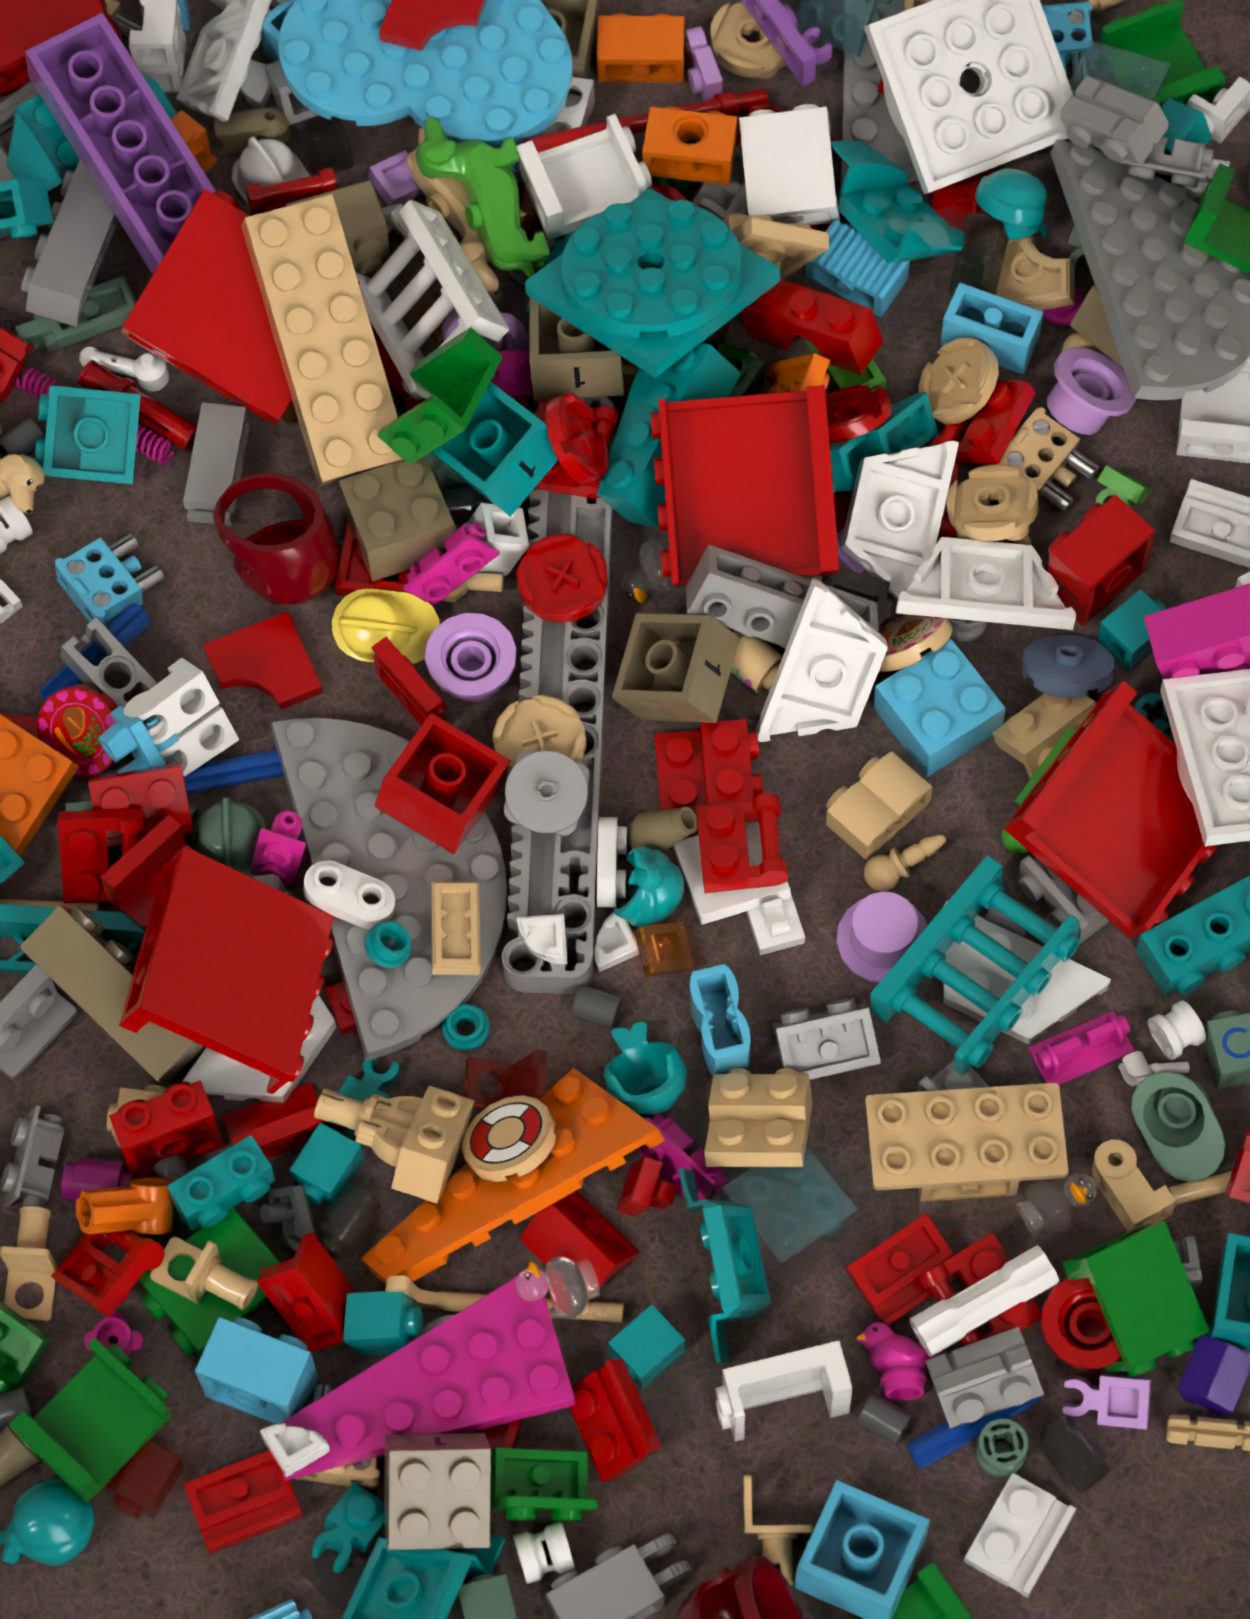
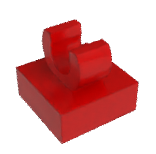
M644 1156L630 1165L617 1205V1211L636 1216L649 1208V1206L664 1210L666 1204L670 1206L673 1204L677 1186L667 1181L658 1180L662 1162Z

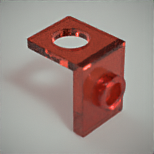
M537 1049L513 1065L473 1057L466 1060L465 1097L475 1100L473 1106L486 1108L504 1098L521 1095L540 1100L546 1094L547 1051ZM481 1072H489L498 1080L499 1092L496 1097H487L480 1092L477 1086V1078Z

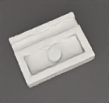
M1191 479L1169 542L1250 568V497Z
M1012 1473L967 1552L964 1562L1028 1598L1075 1514L1076 1508L1071 1505L1067 1506L1057 1500L1052 1494Z

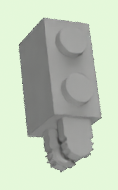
M667 1533L638 1549L634 1544L625 1550L620 1545L615 1546L599 1555L595 1559L597 1565L579 1575L577 1570L562 1575L551 1584L553 1590L546 1594L547 1604L556 1619H644L665 1607L664 1595L661 1591L690 1574L692 1568L688 1561L682 1560L681 1562L673 1563L667 1569L652 1576L646 1564L667 1554L677 1544L673 1535Z

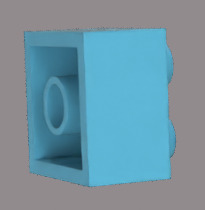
M949 639L937 652L930 651L922 656L923 659L919 660L918 663L901 669L875 686L874 710L926 777L934 774L992 737V732L1003 725L1004 705L952 639Z
M219 1317L195 1369L205 1397L274 1424L281 1423L307 1407L319 1380L311 1352L306 1351L308 1346L304 1342L288 1335H280L279 1339H275L262 1334V1328L259 1325L241 1317H235L233 1322Z
M836 1480L797 1566L794 1589L863 1619H892L926 1542L930 1520Z

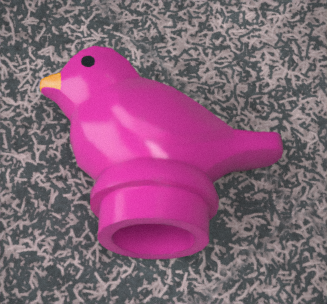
M879 1322L870 1324L863 1334L857 1336V1341L863 1344L869 1351L872 1367L882 1374L880 1384L884 1388L885 1397L894 1401H910L924 1395V1384L927 1381L924 1371L928 1367L925 1360L942 1354H949L948 1350H942L930 1357L922 1345L907 1337L895 1334L890 1327Z

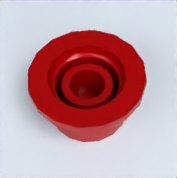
M1066 1278L1052 1289L1043 1305L1041 1327L1046 1343L1060 1360L1076 1368L1099 1369L1121 1359L1120 1353L1089 1278L1071 1281Z

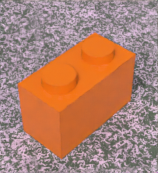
M622 13L611 16H598V82L684 83V16H671L669 14L629 16Z

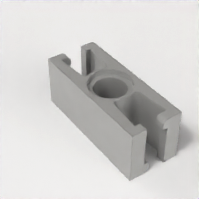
M202 402L183 498L184 508L188 510V521L215 524L213 514L217 500L229 486L241 480L250 432V423L245 422L247 418L246 407ZM237 498L234 499L226 510L224 525L232 526Z
M97 617L86 625V632L82 640L87 645L94 640L107 656L98 666L92 665L76 650V646L80 642L75 636L61 646L60 658L84 684L92 686L93 688L91 689L98 691L100 694L106 693L115 701L118 707L121 705L125 708L127 702L132 699L134 694L148 691L158 684ZM111 671H121L127 675L130 682L127 686L117 689L110 687L105 682L104 677Z

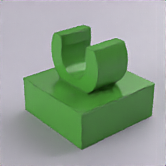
M1106 465L1097 481L1108 488L1102 490L1097 495L1095 504L1100 503L1103 505L1110 497L1117 495L1132 509V502L1144 504L1153 488L1115 466Z

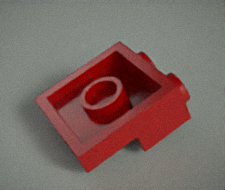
M747 719L700 723V730L654 734L660 810L689 807L696 815V806L753 800L755 796L763 794L761 774H752L751 760L759 759L757 731L748 732Z
M201 1080L194 1083L180 1082L167 1088L163 1095L147 1101L137 1099L127 1102L118 1109V1112L109 1115L130 1172L135 1173L136 1179L155 1174L153 1169L155 1164L167 1157L184 1155L186 1160L189 1161L225 1147Z

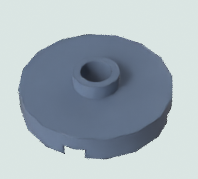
M1058 634L1044 636L1030 642L1023 651L1022 675L1026 680L1028 677L1034 680L1033 687L1043 693L1062 698H1082L1088 696V690L1098 688L1099 693L1106 690L1111 684L1114 675V657L1105 646L1095 640L1077 635Z

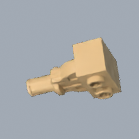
M428 1086L423 1098L399 1096L389 1099L374 1094L370 1099L366 1098L362 1102L324 1088L318 1099L314 1118L355 1130L354 1135H356L357 1143L371 1147L381 1160L396 1167L392 1189L438 1203L462 1149L464 1132L469 1126L475 1100Z

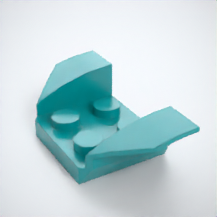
M144 77L165 112L172 119L176 112L155 79ZM40 94L14 108L15 122L6 166L15 179H45L48 192L63 183L68 170L75 172L80 158Z
M831 141V147L849 165L839 191V212L888 264L956 254L957 251H961L965 232L948 225L922 199L920 193L906 185L910 174L863 142Z
M679 1168L686 1211L691 1214H704L705 1221L701 1223V1237L705 1248L708 1251L711 1250L714 1270L710 1273L711 1288L715 1298L721 1301L724 1313L709 1316L707 1319L716 1363L727 1364L730 1363L723 1324L756 1317L759 1311L764 1310L771 1304L753 1208L744 1204H737L733 1201L699 1200L693 1170Z
M490 1535V1548L388 1550L386 1538H378L342 1619H447L465 1576L476 1577L491 1574L506 1540L503 1537Z

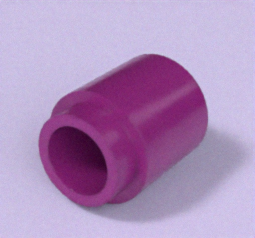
M80 1157L77 1162L67 1161L64 1166L61 1181L62 1198L64 1200H72L76 1206V1200L79 1199L82 1190L130 1186V1181L136 1179L134 1172H129L127 1162Z

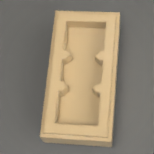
M431 882L432 975H480L479 882Z

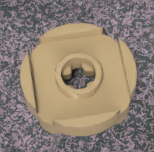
M729 2L718 10L710 28V44L717 64L735 75L748 78L759 77L761 79L775 76L778 70L786 65L742 2L736 3L731 7ZM753 31L760 32L761 41L751 43L742 36L743 34L750 36Z
M982 466L968 472L969 479L963 481L959 486L957 480L950 486L946 498L950 523L956 529L957 537L960 539L980 541L1021 540L1028 535L1029 525L1037 517L1039 501L1035 482L1031 478H1029L1028 482L1027 479L1020 477V470L1011 466ZM998 500L999 504L988 506L990 501Z

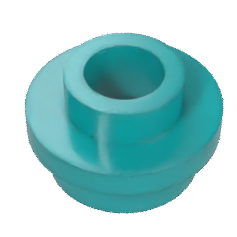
M387 921L374 925L368 931L364 939V947L368 956L376 964L385 968H396L405 963L410 956L411 937L406 928L401 924ZM383 943L386 944V945H388V946L390 947V949H388L387 947H385V946L383 945Z
M464 1004L458 1006L443 1021L442 1031L446 1042L452 1048L459 1051H472L481 1047L486 1042L490 1033V1024L487 1015L482 1009L474 1005ZM462 1023H471L475 1026L474 1032L466 1036L461 1035L457 1029Z

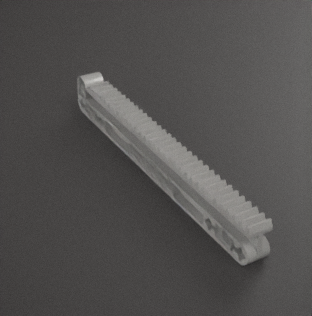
M606 396L582 398L590 408L608 406L615 409V405ZM534 400V404H535V412H534V415H535V416H536V413H537V409H538V405H539V401H540V400ZM616 429L611 431L609 444L607 448L608 455L610 454L612 444L617 432ZM533 489L529 494L530 508L528 509L529 524L527 528L529 547L534 542L549 535L570 534L578 536V540L584 541L587 544L590 542L598 548L606 561L608 587L601 604L591 614L577 621L556 623L541 619L527 609L526 606L523 607L524 623H522L523 640L521 642L523 656H521L522 673H520L521 690H519V702L531 699V696L546 695L559 698L571 707L580 703L592 705L593 708L588 712H577L584 725L586 746L592 750L584 754L581 762L589 771V781L587 784L588 798L585 809L578 818V824L573 833L567 836H560L556 833H537L523 827L521 824H514L512 826L513 843L511 844L512 861H510L511 878L509 879L510 896H508L509 913L507 914L509 935L516 938L509 941L503 948L502 964L505 981L515 991L524 993L573 994L578 992L581 985L588 987L593 977L598 820L601 804L613 508L600 497L596 499V503L589 504V498ZM585 620L597 623L596 626L589 629L577 626L578 623ZM585 661L595 665L590 670L585 671L575 667L576 664ZM572 874H581L578 885L579 895L571 894L570 892ZM564 914V920L572 916L582 918L585 922L580 927H565L567 964L550 963L534 955L525 946L519 935L516 917ZM568 949H576L577 963L574 971L566 970L568 965ZM520 959H529L536 963L528 971H518L512 967Z

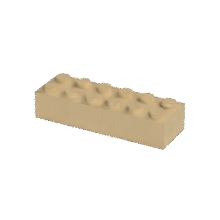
M333 195L323 196L244 218L241 228L317 486L321 487L339 482L338 480L403 460L402 457L397 455L393 449L377 436L380 429L396 420L398 416Z

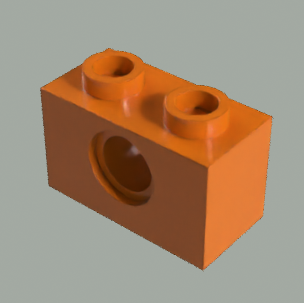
M674 106L664 108L650 107L642 151L643 161L649 170L650 176L730 185L737 145L738 117L728 116L717 111L708 113L685 111ZM692 140L696 141L697 143L687 144L684 142Z

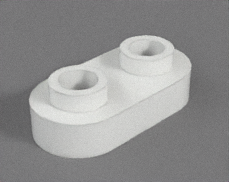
M599 817L597 907L616 908L617 898H626V870H617L618 854L627 855V826H618V817Z
M329 860L313 864L305 874L303 893L311 906L364 929H371L376 924L391 920L395 907V895L390 886L385 882ZM329 877L334 879L336 883L332 886H325L320 883V880ZM372 895L377 897L379 902L368 904L363 898Z

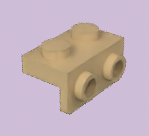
M1044 693L993 731L992 735L999 748L1025 765L1031 779L1068 727L1077 729L1096 702L1088 696L1082 698H1062Z

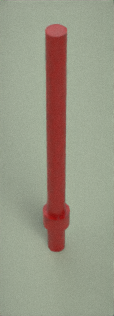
M765 89L740 94L728 91L714 94L711 100L677 107L685 111L702 113L717 111L728 116H738L739 111L751 109V106L767 102L768 94ZM649 113L620 118L618 121L622 128L628 126L632 134L646 131ZM607 121L524 138L523 143L533 141L539 153L601 132L607 128Z

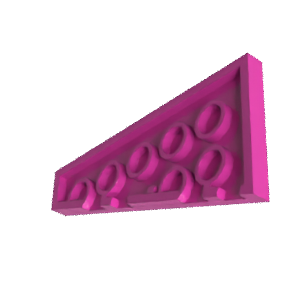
M525 1271L524 1274L522 1273L279 1423L285 1424V1426H296L313 1430L324 1438L330 1448V1452L288 1477L282 1471L284 1481L385 1455V1435L471 1433L575 1406L574 1394L540 1277L537 1278L531 1271ZM527 1273L531 1274L529 1280L525 1278Z

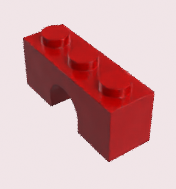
M782 279L740 312L750 337L788 350L796 336L799 335L811 342L818 349L822 357L829 359V365L858 375L863 374L884 342L871 308Z

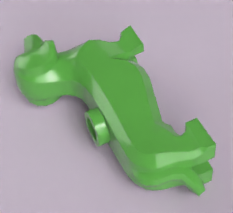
M435 118L426 119L425 140L419 144L416 151V163L421 174L430 179L453 178L461 182L467 191L470 203L465 205L468 226L471 230L478 229L491 263L504 271L521 270L529 279L536 271L538 272L545 266L544 261L549 259L550 251L543 232L535 233L533 240L529 241L525 231L520 227L518 185L511 163L519 161V155L513 137L504 140L500 148H494L480 140L474 139L455 143L454 140H447L438 120Z

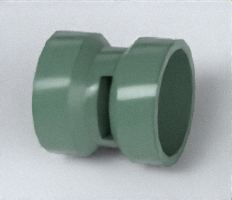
M996 1419L989 1422L982 1429L976 1447V1460L979 1467L987 1475L994 1478L1006 1479L1012 1473L1016 1474L1022 1468L1028 1451V1437L1025 1430L1017 1422L1010 1419Z

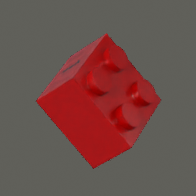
M1117 495L1112 496L1103 505L1100 503L1094 504L1082 517L1081 525L1072 533L1068 531L1061 533L1052 542L1048 550L1050 556L1045 571L1050 573L1058 584V597L1066 608L1072 607L1076 612L1075 620L1082 627L1147 570L1155 529Z
M430 713L383 778L374 807L452 854H455L501 788L511 760L433 713Z

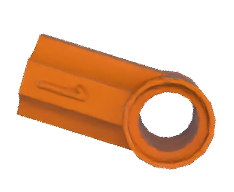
M147 1177L131 1180L130 1186L82 1190L79 1199L76 1200V1217L81 1231L86 1234L130 1230L134 1233L148 1235L172 1232L173 1202L167 1186L173 1183V1181L165 1178Z

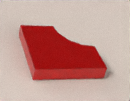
M391 0L379 31L380 41L422 51L429 39L443 29L458 25L477 26L487 0Z
M288 611L203 644L205 654L221 689L235 686L257 688L269 695L280 710L323 693L320 681Z

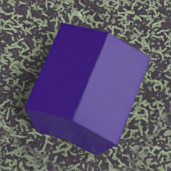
M1201 1335L1195 1345L1196 1347L1186 1367L1178 1391L1183 1400L1202 1406L1220 1416L1233 1413L1250 1371V1354L1230 1343Z

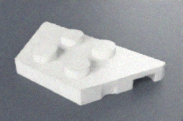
M233 0L220 15L215 16L201 29L176 97L179 102L194 111L222 122L228 121L239 89L248 77L249 70L247 67L252 53L260 44L262 38L260 31L272 0H248L247 2L244 0Z
M948 441L940 445L925 448L917 447L889 455L881 454L865 457L859 461L840 548L896 599H898L902 591L906 592L914 581L915 572L923 561L930 558L931 550L937 543L959 442Z
M941 537L931 550L930 558L923 561L915 572L914 581L906 592L902 591L899 594L896 605V613L1066 630H1073L1076 619L1074 609L1072 607L1066 608L1058 597L1059 586L1052 575L1042 567V560L1032 545Z
M812 578L754 730L757 731L758 741L760 742L771 741L770 735L798 731V736L816 734L823 729L841 730L857 727L888 649L886 639L820 580Z
M978 915L974 919L976 928L1028 964L1043 948V946L986 921ZM954 942L945 953L946 962L999 999L1016 980L1014 976L965 942L961 944ZM1070 959L1067 962L1059 960L1050 971L1052 977L1044 991L1038 997L1030 995L1021 1006L1023 1012L1015 1026L1009 1032L1003 1030L1001 1032L1029 1045L1047 1033L1048 1028L1057 1022L1064 1021L1077 1012V1008L1094 996L1106 992L1111 979ZM943 983V1004L980 1022L987 1015L986 1012Z
M318 995L313 1001L310 1012L314 1016L313 1027L307 1038L303 1041L300 1055L304 1056L302 1070L295 1081H288L274 1094L266 1092L270 1079L269 1075L207 1047L182 1082L194 1083L201 1080L206 1094L223 1095L225 1100L244 1101L249 1098H256L260 1101L285 1103L337 1028L335 1019Z

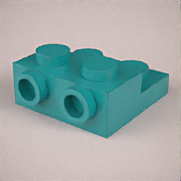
M50 385L49 394H41L38 420L47 421L45 439L36 440L35 460L40 466H43L45 476L133 484L141 394Z
M252 1135L169 1184L167 1188L175 1210L186 1229L190 1228L191 1231H194L199 1227L207 1229L215 1226L228 1215V1209L242 1201L250 1203L261 1198L269 1191L270 1184L276 1180L272 1166Z

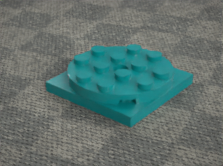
M649 188L633 201L624 204H612L582 224L568 240L563 253L525 281L527 296L654 378H657L780 282V267L739 243L729 226L713 213L695 206L687 200H669Z

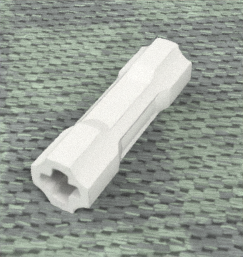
M1036 1245L1007 1262L998 1271L953 1297L941 1300L910 1318L909 1322L924 1350L932 1357L961 1340L967 1333L1056 1285L1059 1279L1046 1254Z

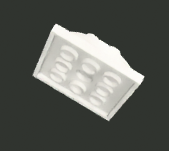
M932 0L864 26L884 82V93L888 111L893 123L905 140L924 194L1053 145L1056 140L1063 141L1068 139L1066 135L1067 129L1060 118V110L1068 99L1073 96L1040 0ZM966 69L974 70L980 78L979 88L973 94L966 92L959 85L961 74Z
M1250 669L1163 679L1160 691L1177 748L1179 778L1183 789L1193 804L1204 846L1250 841Z

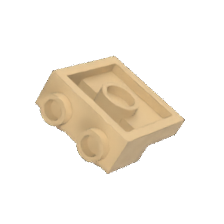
M739 213L729 214L722 220L733 231L739 243L780 267V278L789 276L829 250V233L813 230L810 225L805 223L788 225L784 222L773 221L771 217L766 215L749 217Z
M743 1068L731 1069L727 1074H714L708 1103L710 1123L704 1151L706 1167H803L812 1110L809 1074H799L791 1068L779 1069L774 1074H752Z

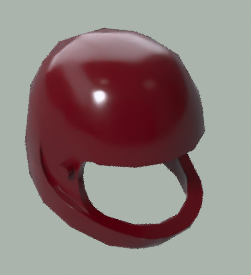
M261 473L245 477L232 484L217 500L213 514L217 532L223 543L235 554L234 567L238 576L247 587L271 604L276 605L303 604L326 592L336 576L338 547L331 522L314 490L295 478L278 473ZM265 488L282 490L290 494L303 511L304 520L282 521L264 527L246 539H242L224 525L226 510L234 499L253 490Z
M750 1557L741 1560L735 1570L729 1572L728 1567L718 1570L720 1577L701 1583L693 1589L678 1608L675 1618L803 1619V1616L788 1581L778 1567L766 1557Z

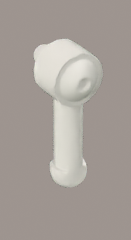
M86 347L79 355V361L83 367L89 361L95 360L110 372L136 378L138 385L146 391L155 392L161 390L169 382L170 375L165 360L153 353L143 354L135 360L98 351L95 347Z

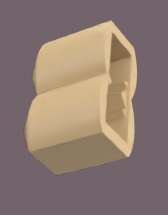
M892 751L881 759L876 756L869 760L859 773L861 780L849 789L845 786L839 788L826 805L828 808L826 825L866 861L877 854L899 830L913 820L931 801L933 786Z

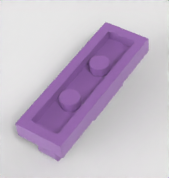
M741 0L803 87L815 81L816 64L826 63L832 57V46L830 43L821 48L811 46L820 41V29L818 27L810 28L801 36L796 29L798 23L794 12L787 4L782 6L779 2L780 0Z

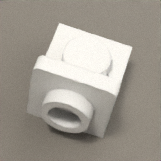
M1241 77L1235 81L1229 90L1226 88L1221 89L1212 104L1195 94L1188 100L1187 106L1204 113L1212 139L1221 144L1250 109V82Z

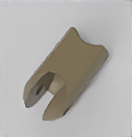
M276 107L231 112L226 122L213 118L219 155L243 152L248 146L249 138L253 136L257 141L261 139H274L286 143L291 133L289 120L284 112Z

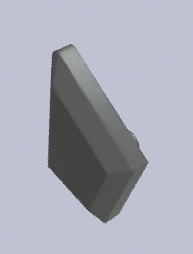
M302 1186L278 1188L268 1191L269 1204L262 1205L260 1216L263 1223H271L272 1239L297 1251L303 1235L312 1232L318 1239L307 1194Z

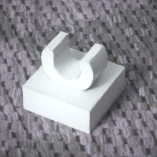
M792 895L791 898L782 900L780 897L762 902V907L746 911L759 955L805 943V935Z

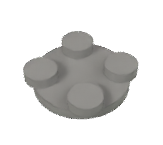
M525 750L521 752L516 759V765L510 771L506 781L505 817L511 823L521 824L523 827L537 833H556L560 836L570 835L575 831L578 818L583 813L587 803L588 768L583 763L574 762L568 756L555 751L536 752L534 750Z

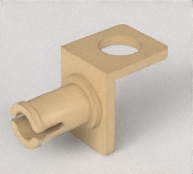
M36 1206L20 1208L17 1246H2L0 1250V1256L8 1269L4 1304L26 1320L49 1321L52 1317L56 1280L51 1275L58 1267L50 1251L45 1249L48 1224L51 1218L50 1210ZM25 1283H36L42 1287L44 1292L42 1302L33 1309L20 1307L16 1302L17 1290Z
M177 1237L171 1238L164 1249L165 1255L162 1264L150 1273L153 1282L196 1304H199L204 1293L208 1291L238 1306L243 1311L252 1301L258 1287L256 1281L250 1280L222 1266V1259L217 1245L211 1241H208L205 1248L201 1250ZM180 1255L190 1256L196 1262L186 1281L174 1280L168 1273L170 1262Z
M744 1475V1536H757V1540H762V1557H766L774 1565L778 1564L781 1573L789 1585H794L792 1540H796L797 1535H812L813 1525H752V1476Z

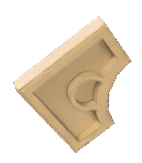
M1006 233L990 235L986 238V292L1039 311L1075 305V266L1070 258L1053 259L1040 253L1035 247L1033 235L1022 240H1011L1006 236Z

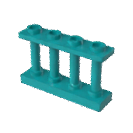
M988 855L870 993L871 1013L885 1023L896 1012L900 1014L907 1012L958 1048L955 1053V1071L962 1076L967 1073L972 1065L978 1068L986 1061L994 1046L991 1042L1001 1030L1009 1032L1015 1026L1023 1012L1021 1006L1030 995L1038 997L1044 991L1052 977L1050 971L1059 960L1067 962L1073 956L1081 941L1078 938L1079 919L1072 914L1057 929L1004 893L1002 865ZM993 907L1045 943L1029 964L975 927L974 919L983 908L989 910ZM954 942L958 944L965 942L1016 978L1000 999L945 961V953ZM935 976L987 1013L971 1034L916 996V988L925 977L931 979Z

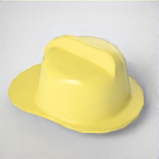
M361 589L345 596L337 605L332 618V633L338 647L345 654L357 660L374 663L373 655L375 653L372 650V646L387 636L402 655H405L412 664H416L425 659L426 643L434 629L440 625V619L432 605L410 593Z

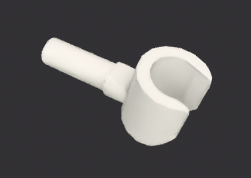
M1142 1051L1127 1054L1122 1059L1123 1063L1118 1065L1125 1082L1130 1086H1138L1150 1074L1163 1071L1184 1074L1189 1073L1190 1070L1188 1061L1148 1065Z

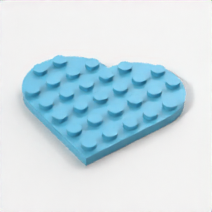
M296 0L290 7L281 25L278 40L279 59L284 79L291 92L304 106L321 117L331 120L333 116L356 121V126L386 124L410 115L424 131L426 119L435 118L438 120L447 140H454L460 143L474 139L480 140L494 148H500L504 140L513 137L515 145L523 143L524 138L540 134L558 117L566 104V97L573 77L572 56L567 39L541 0H487L477 26L458 25L443 29L429 39L422 51L380 41L379 31L391 0Z

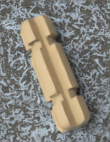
M1172 1414L1167 1420L1166 1437L1168 1442L1187 1445L1189 1440L1194 1441L1195 1446L1234 1449V1446L1239 1445L1241 1450L1250 1451V1421H1244L1243 1425H1237V1420L1197 1416V1420H1190V1415Z

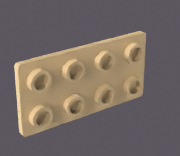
M1057 1083L877 1094L866 1097L865 1104L872 1180L875 1190L919 1188L920 1202L1017 1195L1020 1181L1065 1178L1068 1175L1069 1169L1060 1088Z

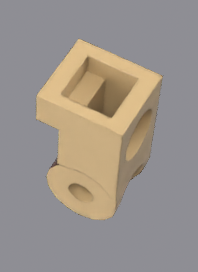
M1111 1139L1103 1142L1097 1148L1092 1165V1176L1125 1229L1129 1231L1140 1225L1161 1222L1173 1215L1176 1200L1166 1185L1153 1191L1136 1166L1137 1156L1134 1149L1122 1140Z

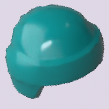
M1006 168L984 176L981 179L975 193L976 202L985 212L995 219L1002 221L1006 236L1009 239L1022 240L1030 237L1038 230L1044 238L1048 235L1044 223L1047 190L1037 177L1021 170Z
M645 846L633 848L627 855V860L635 867L631 872L628 883L629 885H635L633 896L627 905L620 909L614 908V914L629 921L633 926L648 928L672 916L683 897L684 877L679 867L671 863L668 856L663 854L662 851Z
M645 1022L634 1023L630 1031L626 1028H614L611 1034L621 1048L622 1053L613 1058L604 1069L603 1074L608 1093L640 1116L658 1115L672 1108L683 1092L687 1079L684 1061L675 1045L668 1042H648L646 1040L647 1023Z
M62 1479L41 1480L31 1485L15 1504L11 1522L7 1528L0 1530V1545L5 1546L1 1555L3 1562L16 1564L21 1553H23L30 1559L46 1565L60 1566L68 1564L84 1550L93 1533L95 1512L91 1501L86 1503Z

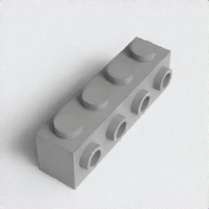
M79 160L75 172L69 170L66 172L60 193L61 196H64L62 203L54 202L52 206L53 223L47 225L51 228L49 235L41 234L34 259L38 260L36 267H27L21 286V291L28 293L25 311L75 327L78 325L119 222L81 160Z
M708 545L686 585L687 614L712 615L725 627L737 630L747 637H757L778 644L786 649L812 580ZM825 585L879 632L877 602Z

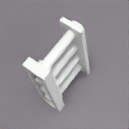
M409 199L399 211L408 227L406 231L408 237L372 278L358 272L355 273L357 280L361 282L359 286L369 320L403 378V388L413 398L422 401L433 395L412 378L410 373L416 362L424 358L419 350L420 346L454 308L460 316L458 318L459 325L441 346L470 327L478 335L497 342L510 329L442 214ZM421 249L425 256L423 260L424 267L392 302L385 289ZM438 278L442 285V295L409 332L402 318Z

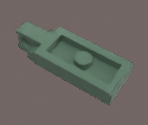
M120 276L92 287L77 327L34 314V320L15 327L16 335L34 345L32 352L44 347L48 351L56 350L57 348L61 349L123 326L136 301L125 276Z

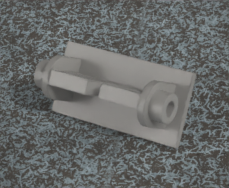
M1162 137L1157 144H1153V150L1142 164H1136L1127 159H1123L1120 162L1122 166L1129 167V176L1154 180L1155 173L1171 175L1172 184L1197 188L1198 181L1209 182L1210 178L1208 175L1202 174L1201 171L1203 166L1211 167L1214 150L1206 149V144L1203 143L1199 144L1175 139L1172 155L1164 154L1167 137Z
M36 1105L24 1118L19 1117L15 1123L11 1136V1145L17 1146L14 1162L7 1163L0 1183V1190L6 1192L3 1207L8 1208L17 1199L23 1200L22 1207H42V1204L48 1203L55 1169L38 1165L39 1158L54 1163L57 1161L65 1128L61 1126L62 1118L59 1116L44 1114L43 1119H38L41 1106Z

